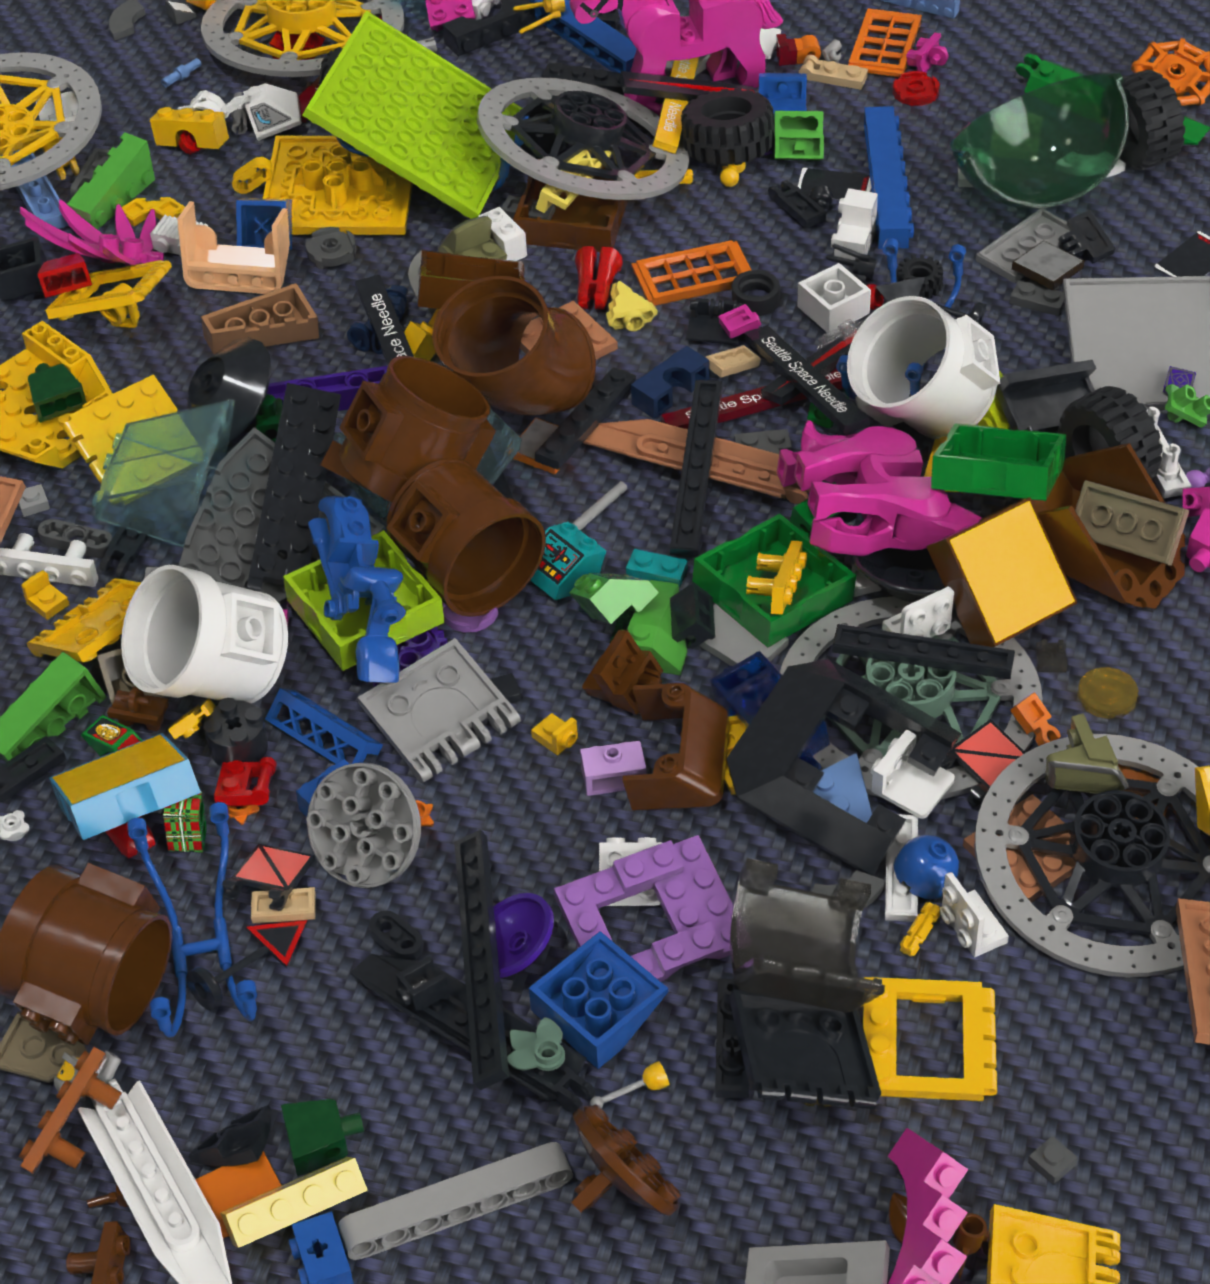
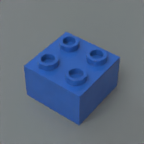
M242 198L236 200L237 246L264 248V240L267 234L272 232L273 223L282 208H285L288 211L289 251L292 250V199Z

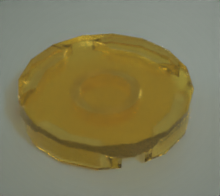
M1102 667L1088 671L1080 679L1077 695L1086 711L1095 716L1109 719L1115 718L1116 715L1123 714L1124 716L1129 714L1136 706L1139 691L1136 682L1129 674L1120 669Z

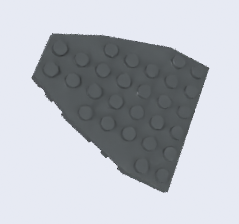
M255 427L219 462L203 502L199 506L187 533L179 566L204 572L217 582L247 588L275 446L271 439ZM325 481L322 499L326 496H344ZM319 511L318 518H326L330 534L328 518L324 512ZM369 515L371 536L383 531L384 525ZM314 544L310 564L320 560L318 548ZM280 552L277 554V557L284 560L287 558V555ZM267 582L262 583L261 592L271 595L280 605L287 602L285 586Z

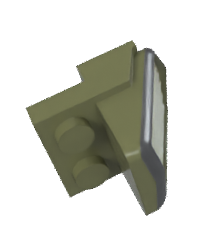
M488 216L469 219L457 225L438 246L439 252L507 259V254L490 237L492 220Z
M1084 713L1072 716L1071 729L1067 730L1070 744L1066 745V750L1052 753L1046 757L1045 779L1047 784L1055 789L1094 794L1111 790L1124 791L1127 789L1128 783L1118 767V760L1107 735L1095 739Z

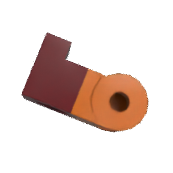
M776 34V56L779 66L803 64L807 55H814L818 59L821 57V49L816 36L805 35L801 38L787 39L786 34Z

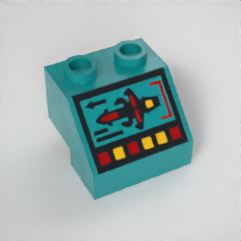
M570 522L548 527L545 531L546 545L544 555L530 581L554 600L571 596L569 592L575 587L574 583L578 578L589 573H600L606 550Z

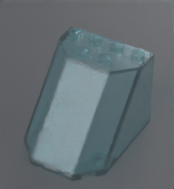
M226 399L127 423L122 434L117 433L112 445L113 453H108L105 458L103 469L106 471L102 478L100 491H96L92 501V506L96 507L94 519L184 547L187 533L198 511L199 498L207 478L208 469L216 470L219 462L227 455L236 400Z

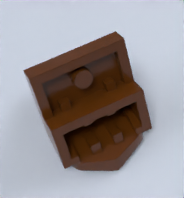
M618 630L608 648L600 656L583 683L582 688L590 696L609 702L613 706L637 715V713L640 714L633 692V686L662 684L660 675L663 669L651 651L641 650L628 630Z

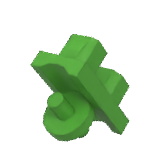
M1173 384L1166 386L1168 401L1165 409L1168 411L1167 416L1170 421L1177 423L1185 419L1201 428L1207 425V415L1210 414V396L1196 397L1194 388L1187 384L1181 388Z

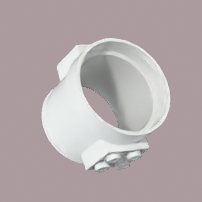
M919 296L900 297L876 309L867 317L856 332L848 353V379L853 391L857 395L856 404L858 408L885 427L905 422L920 434L932 439L947 436L955 423L976 425L989 410L995 397L997 385L1001 384L994 335L968 315L954 319L934 302ZM945 349L942 362L933 378L919 392L909 397L910 383L905 377L908 365L915 362L923 366L930 357Z
M165 565L151 572L141 582L129 603L122 628V658L130 680L137 688L144 692L174 698L187 695L219 701L225 698H233L235 701H246L252 704L269 692L280 675L287 653L288 628L280 604L271 595L217 582L211 576L201 571L176 565Z

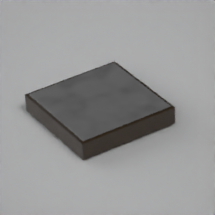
M1043 240L1012 262V270L1054 290L1063 283V279H1069L1082 270L1085 261Z

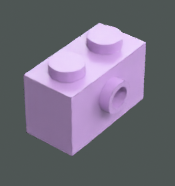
M640 741L580 749L581 769L587 796L625 791L622 781L623 775L646 774V765Z

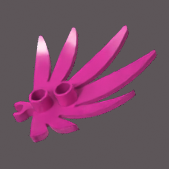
M60 199L59 210L68 225L82 238L80 239L48 224L23 207H20V214L25 218V226L42 238L69 251L101 259L102 262L125 263L126 266L158 260L164 261V253L153 252L150 233L156 226L154 209L150 210L143 225L140 239L135 237L132 226L120 204L116 206V235L101 233Z

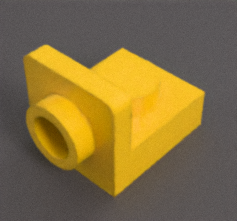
M44 570L30 577L21 585L26 604L46 620H49L70 605L68 597L50 584L48 574Z
M551 713L531 729L532 738L558 756L566 748L572 747L578 739L577 720L571 717L564 722Z

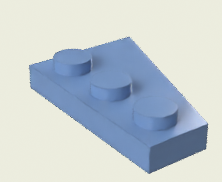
M855 753L821 770L824 772V776L814 793L867 823L872 812L858 756Z

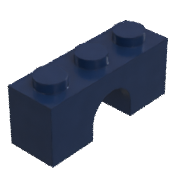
M685 346L631 384L632 405L653 419L657 418L673 406L672 387H682L692 393L696 380H710L709 359L690 347Z

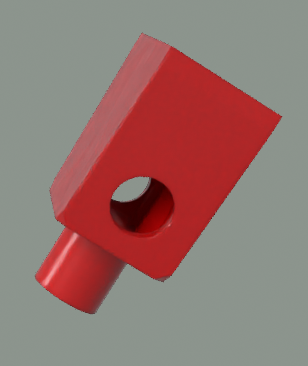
M79 253L46 261L37 273L45 298L92 285L85 260Z

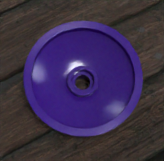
M516 894L494 906L500 978L517 974L529 967L542 954L550 940L554 926L553 911L550 905L537 894Z

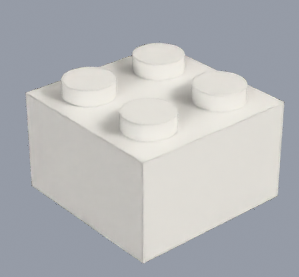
M840 263L798 283L797 307L828 334L870 314L871 289Z

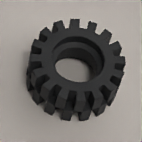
M911 255V259L908 257L904 258V262L900 261L897 267V282L926 276L919 297L924 298L926 296L930 299L932 294L938 295L942 289V264L939 265L937 259L933 261L931 256L925 259V255H920V258H916V255Z

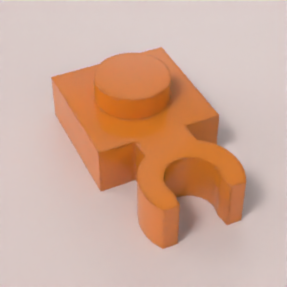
M1035 692L1010 709L1026 734L1034 732L1038 746L1061 737L1058 729L1047 722L1052 716Z

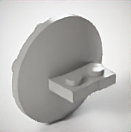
M354 763L342 766L329 773L320 782L309 804L306 820L311 847L322 867L337 880L353 887H376L389 883L399 877L413 861L421 837L419 809L408 786L389 769L373 763ZM336 873L346 875L347 880L343 879Z

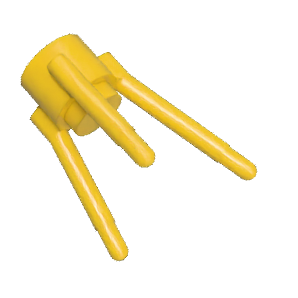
M543 0V2L514 6V11L544 7L545 12L550 13V15L519 30V33L523 34L554 18L561 17L560 12L565 11V0Z

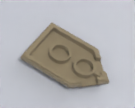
M18 1011L0 1042V1070L50 1083L54 1081V1077L57 1076L65 1061L62 1058L64 1052L80 1058L82 1053L87 1050L85 1045L80 1042L73 1046L60 1040L57 1037L58 1033L48 1030L47 1034L35 1030L29 1026L30 1021L20 1016L21 1012Z

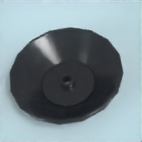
M250 337L232 341L204 361L195 371L188 389L187 424L206 450L226 446L240 436L256 417L267 395L271 378L270 354L263 342Z
M886 548L867 556L852 555L855 567L863 575L898 599L914 603L946 588L927 548L916 551Z

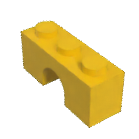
M163 107L150 118L156 146L177 147L180 135L185 130L194 136L197 148L219 149L229 139L224 112H214L212 109L193 111L191 108L174 110L170 107Z

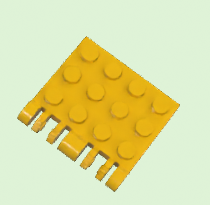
M114 578L105 585V588H100L97 591L98 598L88 597L84 600V605L79 604L63 616L64 620L58 619L54 622L55 630H43L40 636H35L27 642V647L37 657H42L44 654L58 657L62 652H65L78 662L91 661L98 655L97 652L100 649L119 640L127 608L141 582Z
M994 1204L990 1210L987 1284L1120 1283L1119 1271L1096 1265V1263L1110 1266L1120 1263V1253L1118 1252L1120 1251V1234L1109 1229Z

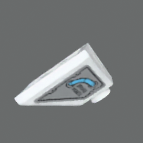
M266 83L253 86L243 92L250 99L245 102V108L258 141L302 124L299 99L296 92Z

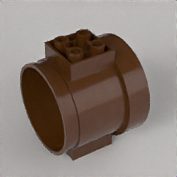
M412 356L395 357L390 361L387 372L383 375L380 383L362 381L339 427L346 436L339 450L340 460L345 469L359 483L382 498L393 502L401 487L416 472L435 461L446 458H459L469 462L475 469L477 468L496 433V430L487 421L490 413L489 403L484 395L470 382L439 364Z
M459 458L441 459L416 472L396 494L387 516L386 529L389 537L427 577L428 583L442 598V601L453 612L462 616L471 617L487 614L490 610L500 608L512 600L534 576L545 551L546 536L542 524L521 503L514 499L506 498L469 462Z
M91 863L87 864L82 875L59 865L46 867L37 873L21 891L0 932V995L13 1000V1003L21 1010L20 1016L30 1021L29 1026L47 1034L48 1030L58 1033L57 1037L60 1040L73 1046L77 1042L88 1046L97 1028H101L114 1036L121 1035L128 1031L143 1015L160 985L171 950V922L167 916L158 913L160 906L143 884Z

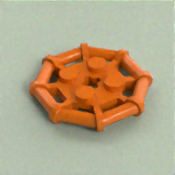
M1184 38L1178 41L1162 43L1153 41L1149 43L1143 54L1131 65V70L1134 73L1152 70L1163 75V78L1170 82V87L1174 88L1177 93L1176 96H1180L1177 97V100H1180L1181 106L1195 104L1201 106L1210 94V51L1205 52L1186 42ZM1168 51H1174V54H1168ZM1152 56L1157 57L1153 63L1148 62ZM1199 65H1204L1206 72H1202V69H1199ZM1179 70L1180 74H1174L1171 71ZM1199 82H1206L1201 90L1196 87Z

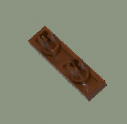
M118 1221L104 1222L97 1251L69 1252L66 1259V1268L70 1275L91 1273L93 1274L91 1284H123V1266L125 1256L129 1255L131 1244L129 1236L124 1232Z

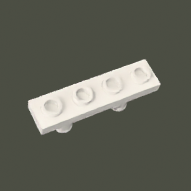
M1149 407V412L1148 409L1146 412L1155 421L1154 426L1156 430H1159V443L1162 444L1163 450L1160 455L1162 457L1161 465L1153 480L1163 498L1180 496L1183 494V489L1191 488V484L1178 462L1181 449L1176 444L1172 443L1169 445L1157 425L1160 411L1155 407Z
M26 533L18 535L12 549L0 548V575L29 579L41 570H44L48 574L50 582L95 587L98 582L94 560L83 559L87 548L82 541H71L65 556L30 552L34 545V539Z

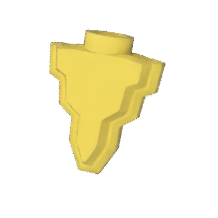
M621 281L612 285L610 293L612 301L608 304L609 311L606 313L608 325L615 330L626 328L632 332L638 331L643 328L645 323L651 322L658 314V310L652 302H648L643 296L633 293L632 289Z

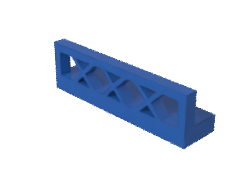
M280 688L265 717V720L335 764L345 759L343 749L349 746L358 750L352 764L363 763L367 754L379 755L383 746L377 740L296 690ZM283 704L289 707L291 719L286 721L276 718ZM304 719L310 720L313 731L307 735L302 734L299 721ZM330 732L335 746L326 749L323 747L321 735Z

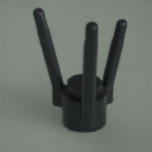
M835 243L832 245L834 249L851 255L856 259L851 260L827 255V260L854 266L853 273L857 274L855 277L862 283H865L866 278L873 279L876 259L870 258V255L861 254Z

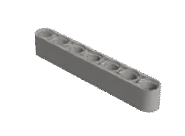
M550 1142L351 1213L339 1221L337 1228L349 1259L360 1260L557 1189L567 1184L573 1178V1172L561 1145L557 1142Z

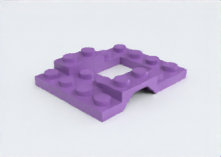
M699 835L675 844L671 840L615 860L612 867L554 888L553 894L578 948L599 931L612 940L599 913V908L653 888L675 934L653 942L650 949L631 957L660 982L689 964L705 958L722 959L751 947L752 942Z

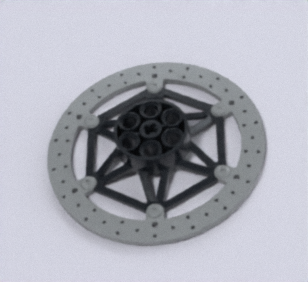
M557 78L519 79L503 83L491 89L482 98L478 108V128L486 143L496 154L526 175L568 192L612 200L645 199L664 194L678 186L688 169L689 154L684 149L681 137L675 154L653 147V142L627 118L628 116L641 124L655 137L659 115L628 97L595 85ZM528 97L534 99L513 116L502 114L504 109L515 101ZM540 106L551 112V114L524 119L525 116L530 115ZM546 121L550 122V124H537ZM505 130L514 132L540 160L522 150L513 142ZM526 132L555 133L557 136L550 154H547ZM562 142L573 145L557 156ZM618 145L644 156L630 168L625 169ZM584 149L591 150L607 170L567 163V161ZM610 150L612 152L615 164L604 151ZM654 158L665 161L664 165L650 176L641 179L634 176ZM561 170L592 175L602 178H608L616 181L590 179L570 174Z
M1093 734L1095 739L1107 735L1118 764L1148 771L1161 777V779L1157 783L1126 778L1128 788L1125 790L1149 793L1143 797L1121 790L1105 791L1098 794L1083 792L1090 797L1085 802L1081 792L1053 788L1020 827L1008 824L1014 806L1032 785L1045 777L1046 757L1052 753L1066 750V745L1070 744L1069 738L1065 737L1040 745L1021 755L1008 765L990 786L983 799L977 817L974 841L976 864L981 881L990 900L1006 922L1037 949L1056 960L1088 972L1130 978L1164 975L1184 969L1180 937L1172 927L1177 920L1176 904L1167 915L1163 914L1156 874L1158 871L1197 874V878L1180 898L1193 900L1210 879V851L1177 797L1178 793L1183 791L1196 802L1195 767L1198 766L1174 751L1151 742L1121 735ZM1068 791L1077 813L1075 820L1033 830L1061 795ZM1166 806H1170L1198 854L1170 838L1169 825L1163 815ZM1065 833L1070 834L1069 845L1040 840ZM1006 848L1018 849L1051 908L1048 915H1043L1022 892L1010 869ZM1170 849L1190 862L1167 860L1165 858L1166 852ZM1032 850L1074 859L1076 865L1063 899H1058ZM1083 874L1097 882L1074 903H1071ZM1144 883L1148 885L1152 914L1133 887ZM1115 887L1119 888L1142 922L1081 914L1080 912L1107 889ZM1071 924L1143 934L1150 936L1154 944L1143 946L1109 945L1080 937L1067 931Z

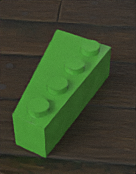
M124 132L120 137L122 141L117 148H111L107 153L108 160L103 166L98 165L95 168L92 180L89 183L84 182L67 205L97 230L115 215L118 204L121 207L128 204L155 180L147 140Z
M62 652L29 685L28 689L8 707L7 711L0 717V758L7 763L45 736L49 738L56 735L58 737L66 730L65 724L74 717L81 719L88 713V706L95 701L100 704L107 698L86 667L65 652Z

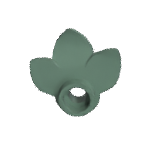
M544 1017L540 1021L536 1033L511 1030L510 1043L513 1052L507 1056L508 1064L519 1070L538 1068L544 1071H552L559 1068L565 1061V1051L560 1045L563 1038L561 1028L551 1019Z

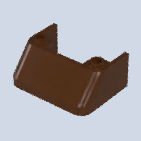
M684 683L634 685L633 692L642 720L683 718L679 753L666 754L658 758L654 764L653 774L623 775L622 781L632 810L709 807L717 804L722 799L724 791L730 723L725 707Z

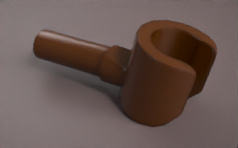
M117 1185L116 1192L87 1200L89 1208L117 1202L122 1207H129Z

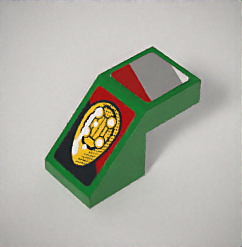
M101 715L81 734L84 740L100 757L107 752L113 753L143 741L133 729L104 715Z

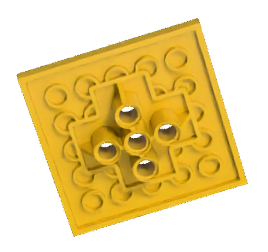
M275 136L270 160L272 163V174L269 180L266 181L263 199H292V235H312L316 230L325 227H339L340 232L346 233V230H348L353 235L406 234L412 182L398 176L394 171L377 163L371 157L358 155L346 150L339 144L335 136Z

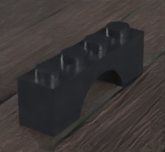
M502 0L501 10L490 18L475 20L461 16L442 24L444 44L457 56H461L518 33L519 30L536 22L535 8L514 11V6L531 4L529 0Z

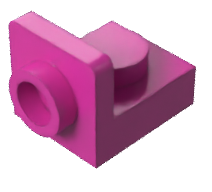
M746 304L718 316L719 324L730 339L761 326L758 314L752 312Z

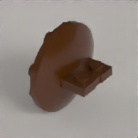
M597 1104L593 1106H580L573 1113L575 1125L584 1148L601 1172L598 1176L593 1174L586 1177L574 1189L578 1196L571 1203L580 1212L592 1207L612 1186L640 1205L671 1216L679 1208L678 1198L681 1196L680 1191L670 1181H665L658 1171L662 1166L650 1153L647 1152L643 1155L635 1147L638 1141L626 1128L620 1130L608 1121V1115Z

